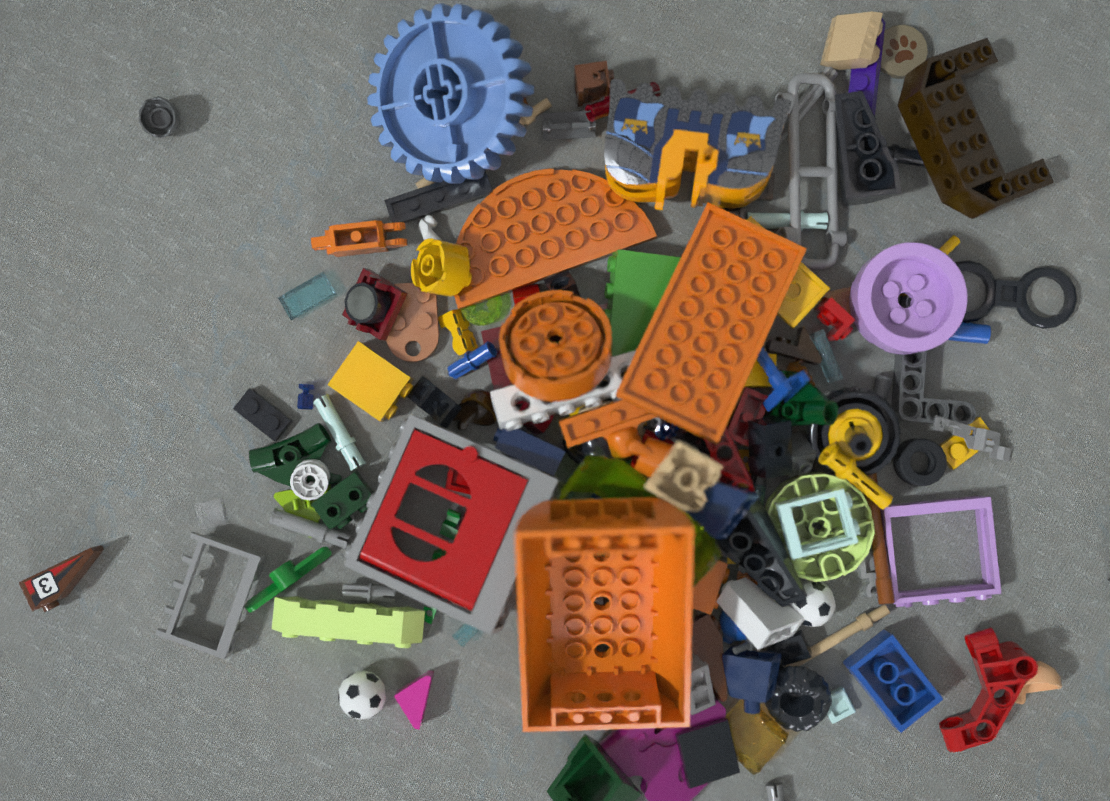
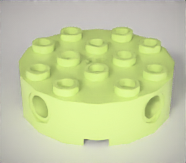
M819 471L793 476L780 483L767 499L765 509L788 553L775 503L838 486L843 488L845 492H849L853 508H849L852 519L856 518L859 525L860 534L856 535L858 543L797 559H792L789 556L800 578L820 582L836 579L842 575L845 576L856 570L869 554L875 534L872 513L863 494L845 479L842 480L836 476ZM834 497L791 508L801 545L844 535ZM819 522L822 528L814 530L812 524Z

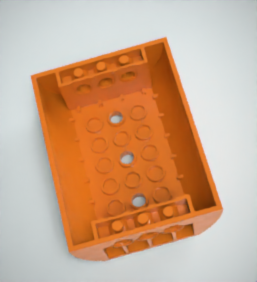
M657 497L547 500L530 508L519 519L515 528L523 732L690 727L694 527L688 516L679 508ZM595 554H607V555L602 556V557H599V556H596ZM600 596L609 599L608 603L604 605H598L594 601ZM599 644L609 646V649L604 652H599L595 648Z

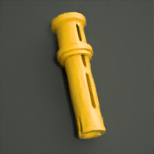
M832 443L822 451L818 461L835 471L836 477L848 480L861 493L878 505L879 508L885 509L890 505L893 496L857 467L856 461L852 457L848 458L839 450L837 444ZM861 481H863L867 486H869L873 490V492L869 488H867Z

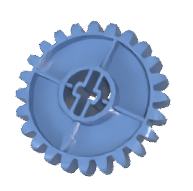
M439 3L433 7L432 12L423 8L415 11L414 23L404 19L398 23L399 38L387 34L384 39V45L389 50L386 55L376 53L374 57L375 64L381 69L379 73L370 74L368 79L371 85L377 87V93L370 94L367 97L368 105L378 107V112L370 119L372 126L384 128V131L379 135L378 140L380 144L386 147H393L391 158L396 163L405 164L406 171L410 174L424 175V178L430 182H442L444 180L447 183L460 184L466 178L478 180L483 177L485 169L497 170L501 166L499 154L513 155L516 148L511 141L512 136L524 137L527 132L525 126L519 123L520 117L532 116L533 112L531 106L523 103L524 97L531 96L534 93V85L525 83L522 80L531 71L530 63L517 59L523 51L521 43L510 39L509 28L500 22H494L493 16L487 12L474 10L460 3L455 4L453 8Z

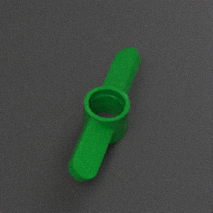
M321 547L296 566L290 559L269 574L273 583L249 599L244 608L248 612H253L300 580L304 575L331 556L332 552L329 547Z

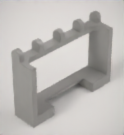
M191 532L190 538L198 541L193 557L189 555H183L182 557L183 562L190 564L184 582L174 580L172 585L181 589L175 607L166 605L164 608L165 613L172 615L167 630L157 628L155 634L226 659L232 655L241 631V629L237 628L252 584L260 577L267 554L210 534L202 535ZM206 544L249 559L219 644L176 629Z

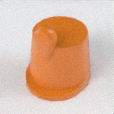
M648 437L645 445L638 440L631 441L629 451L632 454L640 455L634 470L651 478L675 445Z

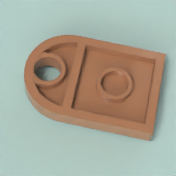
M413 283L394 284L408 294L388 335L387 345L391 352L401 360L407 362L423 361L434 353L439 343L437 294L422 292ZM410 342H418L421 346L420 353L416 356H409L406 351L407 345Z

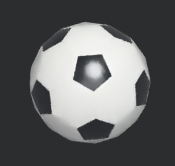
M802 580L801 583L807 593V598L788 606L805 618L801 625L807 627L822 626L833 616L836 608L835 596L828 585L821 581Z
M365 670L348 675L338 690L340 707L345 714L354 719L363 720L375 716L382 709L386 701V688L381 678Z

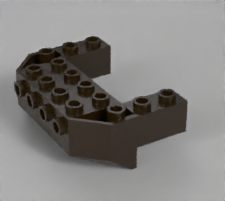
M988 38L930 57L911 70L905 76L897 105L941 202L971 219L980 217L1054 183L1043 158L1005 174L963 83L964 80L979 75L998 62Z

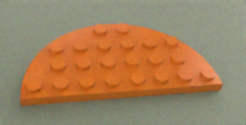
M554 168L521 174L496 187L480 204L478 203L460 231L456 244L467 247L469 251V272L472 275V280L468 287H463L454 296L458 310L552 277L563 271L607 257L618 249L626 250L656 239V232L644 211L634 201L626 200L617 195L610 188L607 180L599 176L574 169L570 171L554 170Z

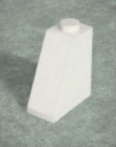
M746 577L736 581L730 580L724 584L721 589L722 593L716 601L758 650L792 637L805 619L790 606L782 607L758 585Z

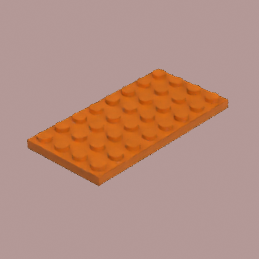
M707 203L615 396L717 444L807 248L711 203Z

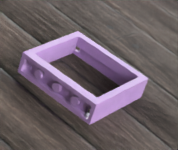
M973 496L891 504L885 509L880 508L889 573L892 579L895 603L893 604H896V607H912V602H922L923 605H936L942 599H949V602L954 603L965 602V597L973 596L977 600H987V598H992L991 595L1001 594L991 497ZM975 509L983 583L898 591L890 518Z

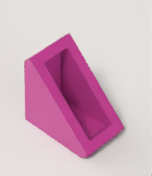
M431 670L397 690L394 695L414 729L419 730L423 723L434 671Z

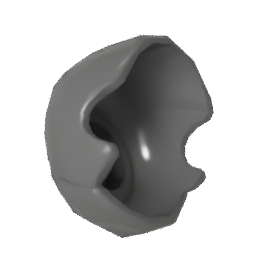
M157 96L144 101L139 110V123L144 132L153 137L163 138L172 135L180 125V114L175 104L170 100Z

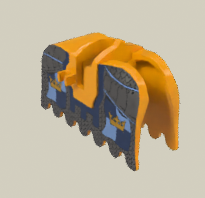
M613 79L610 83V109L604 148L605 175L608 185L617 195L626 200L655 202V209L663 210L665 199L674 198L680 190L682 171L695 172L691 208L703 207V203H711L722 208L747 206L760 197L769 182L791 101L789 99H779L771 110H766L763 107V100L755 95L749 97L743 107H739L736 105L734 95L726 92L720 95L718 102L712 104L708 101V95L705 90L697 89L692 93L689 100H683L680 90L675 86L667 87L661 97H656L653 94V87L648 83H641L638 85L635 93L629 94L622 80Z

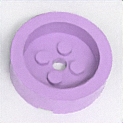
M921 243L897 244L878 253L861 267L850 290L851 316L855 319L854 324L869 343H873L884 351L893 354H914L941 345L957 331L967 307L966 284L957 265L939 249ZM901 293L907 294L912 299L908 308L901 307L898 303V297Z

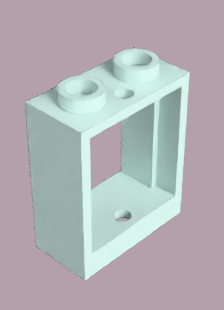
M839 486L775 503L788 554L792 559L858 543L856 535L860 534L859 525L856 518L852 519L849 508H853L852 499L849 492H845ZM834 497L844 535L801 545L791 508Z

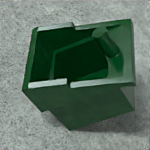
M586 734L567 757V763L546 791L553 801H636L642 795L630 778L623 773L604 751L598 741Z

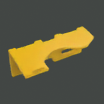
M465 309L451 310L438 317L441 328L446 327L451 332L453 337L452 347L459 356L467 351H474L478 348L473 332L467 330L470 323ZM453 314H455V316H456V318H457V321H458V324H456V321H455V318H454V315H453ZM460 327L462 335H459L457 328ZM462 339H464V341H465V343H466V346H467L466 349H465V346H464V343H463V340H462Z

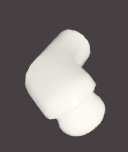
M427 215L424 220L421 219L419 222L423 239L442 240L432 230L437 226V221L431 215Z

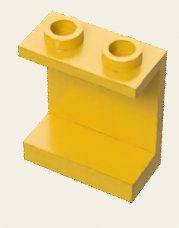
M358 341L332 377L328 386L378 421L384 422L386 418L390 420L397 412L398 407L396 404L401 397L405 399L411 392L413 378Z

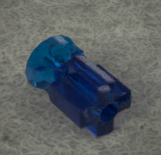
M298 385V388L303 390V393L298 394V409H313L314 395L310 394L309 391L314 389L315 385Z
M666 422L656 428V436L660 440L673 438L676 436L675 431H678L679 427Z

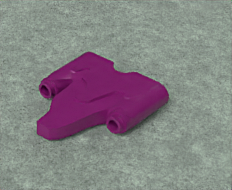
M715 698L716 705L694 715L690 713V727L615 729L599 744L627 777H642L640 789L648 801H692L708 783L691 789L687 786L675 733L726 717V709Z

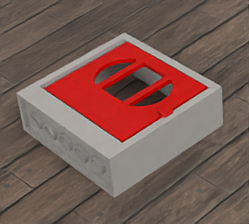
M410 414L408 419L406 418L401 424L399 431L401 436L398 442L390 449V461L387 468H384L378 477V483L380 484L376 493H373L367 502V508L369 509L366 516L359 521L356 527V533L358 534L355 541L348 546L345 552V558L347 559L344 566L476 629L493 635L503 630L517 598L516 525L522 515L536 504L547 500H559L567 481L429 420ZM424 432L430 433L434 436H437L443 440H446L464 449H457L451 445H448L442 441H439L433 437L424 434ZM478 456H482L488 460H491L497 464H500L506 468H509L515 472L527 476L530 478V480H527L496 465H493L487 461H484L478 458ZM435 464L452 467L468 483L471 499L417 476L416 472L426 466ZM410 483L467 508L453 543L396 517ZM394 526L447 551V554L442 558L429 562L412 559L404 554L396 544L392 527Z

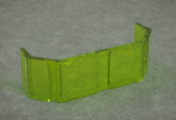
M587 455L560 491L561 496L558 498V500H563L569 491L593 492L602 499L649 497L664 499L644 488L648 479L624 461L616 457L614 459H607L605 456ZM679 508L688 516L694 527L693 589L714 567L721 553L714 538L686 511Z

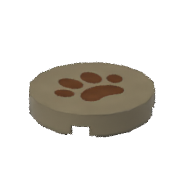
M896 25L885 30L880 71L884 74L887 73L892 78L902 79L905 78L907 73L926 61L928 48L922 33L914 27L907 25Z

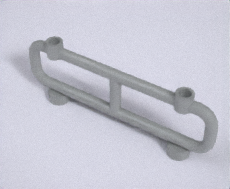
M820 73L797 74L789 82L787 93L779 92L774 99V104L779 99H789L791 101L788 112L790 227H780L777 235L801 246L800 177H827L828 231L825 234V243L828 246V255L825 259H806L803 256L801 262L810 270H823L833 266L838 259L839 246H844L847 241L846 232L839 230L837 128L834 98L836 90L832 80ZM801 84H818L825 90L822 111L826 114L827 167L800 166L798 89Z

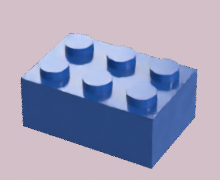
M884 629L843 661V664L886 719L900 733L943 700L893 634Z

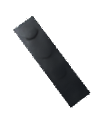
M485 170L483 177L478 180L466 178L460 184L447 183L443 180L442 182H437L384 201L392 223H407L488 196L493 191Z

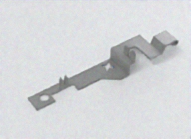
M935 416L934 430L943 432L944 425L953 428L952 435L964 438L969 449L990 452L989 457L1009 462L1011 448L999 446L1001 433Z

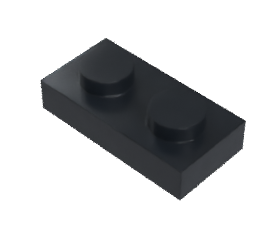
M252 388L246 391L233 408L273 441H277L293 421Z

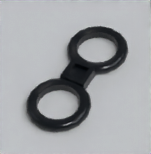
M970 260L955 262L960 272L968 271L979 276L986 289L984 302L978 309L965 312L962 320L964 323L978 321L987 316L994 307L1016 309L1020 317L1031 326L1047 329L1055 328L1066 322L1075 310L1077 303L1076 287L1070 277L1059 269L1049 266L1037 267L1025 273L1019 281L995 279L992 272L981 263ZM1046 277L1053 279L1061 286L1064 292L1065 300L1063 307L1053 317L1044 318L1037 316L1027 304L1026 294L1028 287L1038 278Z

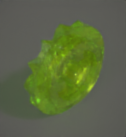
M499 295L488 300L486 305L490 311L489 313L481 309L474 314L477 304L461 309V312L465 319L474 325H489L498 319L502 311L501 296Z

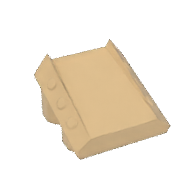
M872 11L837 15L832 18L820 65L837 70L867 68L868 65L876 62L879 58L880 49L875 43L877 36L882 32L883 23L881 19L883 13Z
M678 441L645 484L644 488L686 512H689V510L698 511L706 502L704 491L708 486L716 484L723 466Z

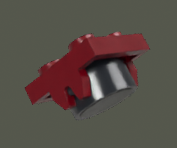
M363 268L357 283L346 294L345 309L342 315L349 319L347 324L357 326L356 330L370 333L379 340H387L408 293L372 270Z

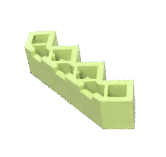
M299 596L275 597L272 629L282 632V636L287 638H296L298 635L320 637L319 639L322 641L346 639L357 640L358 644L364 645L379 642L395 644V647L410 648L411 644L422 643L425 611L409 606L385 607L374 603L349 604L338 600H309Z

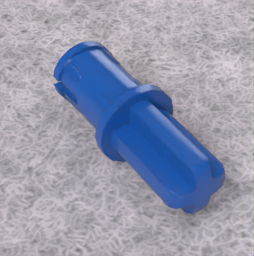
M487 341L474 351L465 352L464 357L448 366V374L450 377L458 379L471 370H478L479 365L497 356L496 348L491 342Z

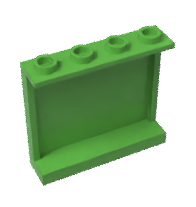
M619 249L613 252L612 256H609L607 272H611L610 283H606L604 297L608 299L607 309L603 311L611 326L612 357L637 350L681 257Z

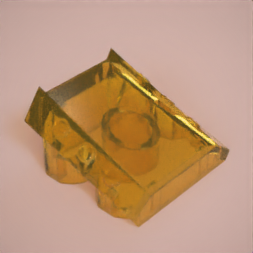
M740 699L725 717L729 722L737 760L753 775L761 772L765 764L787 741L789 734L762 709L757 714L745 713L744 699Z

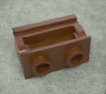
M607 60L574 65V86L578 107H582L585 103L597 102L602 97L610 95V83L614 79L613 69H608Z

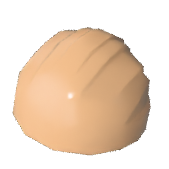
M1036 661L1038 672L1034 678L1026 681L1015 703L1023 705L1026 701V693L1062 688L1061 676L1055 668L1044 662Z

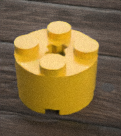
M432 238L424 240L417 247L416 251L420 252L417 259H412L411 278L413 284L421 289L420 291L452 297L457 295L463 287L469 286L472 275L469 272L470 261L467 247Z

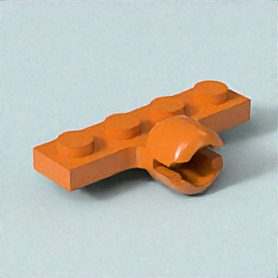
M619 399L559 420L568 448L598 437H604L607 440L612 456L619 459L634 455L629 451L631 441L638 440L642 443L637 429L638 425L658 416Z

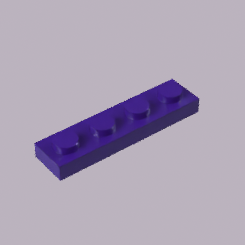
M883 18L881 19L883 23L882 32L877 36L875 43L880 49L879 58L873 64L868 65L867 68L851 69L848 92L862 91L874 116L886 24Z

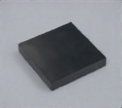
M723 718L675 733L686 783L690 789L740 773L727 719Z

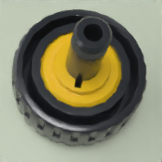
M852 386L841 387L838 390L831 391L826 397L830 401H834L838 406V417L835 423L832 425H807L808 441L817 452V460L828 445L835 443L848 458L852 457L856 461L857 467L867 476L881 471L883 467L891 462L900 445L901 429L895 411L882 396L867 388ZM826 464L822 465L823 467L829 469L832 473L835 474V471H833L829 466H827Z

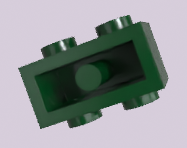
M356 470L314 501L311 506L330 530L335 526L340 530L352 521L351 514L357 510L363 513L368 509L367 502L374 491L358 470ZM353 490L358 491L360 496H354ZM332 507H335L338 513L333 512Z

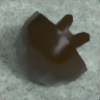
M483 389L471 390L460 402L459 405L462 409L453 419V421L459 420L458 430H466L469 423L481 426L494 424L497 418L490 392Z

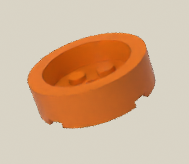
M544 291L525 298L511 309V314L505 323H502L500 329L499 343L505 372L514 386L533 398L544 401L575 399L593 390L604 379L610 368L612 360V334L606 314L591 299L587 298L585 300L573 295L571 291ZM553 335L563 338L559 345L550 342L548 339Z

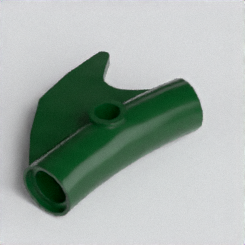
M779 370L784 373L787 379L798 374V372ZM808 381L790 401L784 403L781 400L773 410L769 412L765 410L763 418L777 416L791 420V427L814 424L832 425L838 417V406L834 401H830L813 383Z
M316 423L290 438L249 450L251 469L253 473L258 472L278 483L291 487V475L297 465L307 459L320 460L325 448L332 442L331 437L322 424ZM288 451L293 452L295 456H291ZM330 472L329 484L342 480L341 475ZM308 475L307 483L310 481L315 482V478L312 475Z

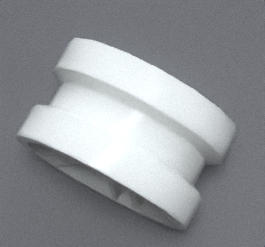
M316 459L302 461L291 475V489L301 499L314 500L321 497L327 490L331 476L328 467ZM312 475L315 478V482L310 481L307 483V476Z

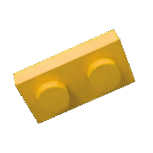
M976 417L969 424L972 427L990 430L981 417ZM955 435L950 436L939 445L946 455L947 466L952 470L980 451L969 449L964 438Z

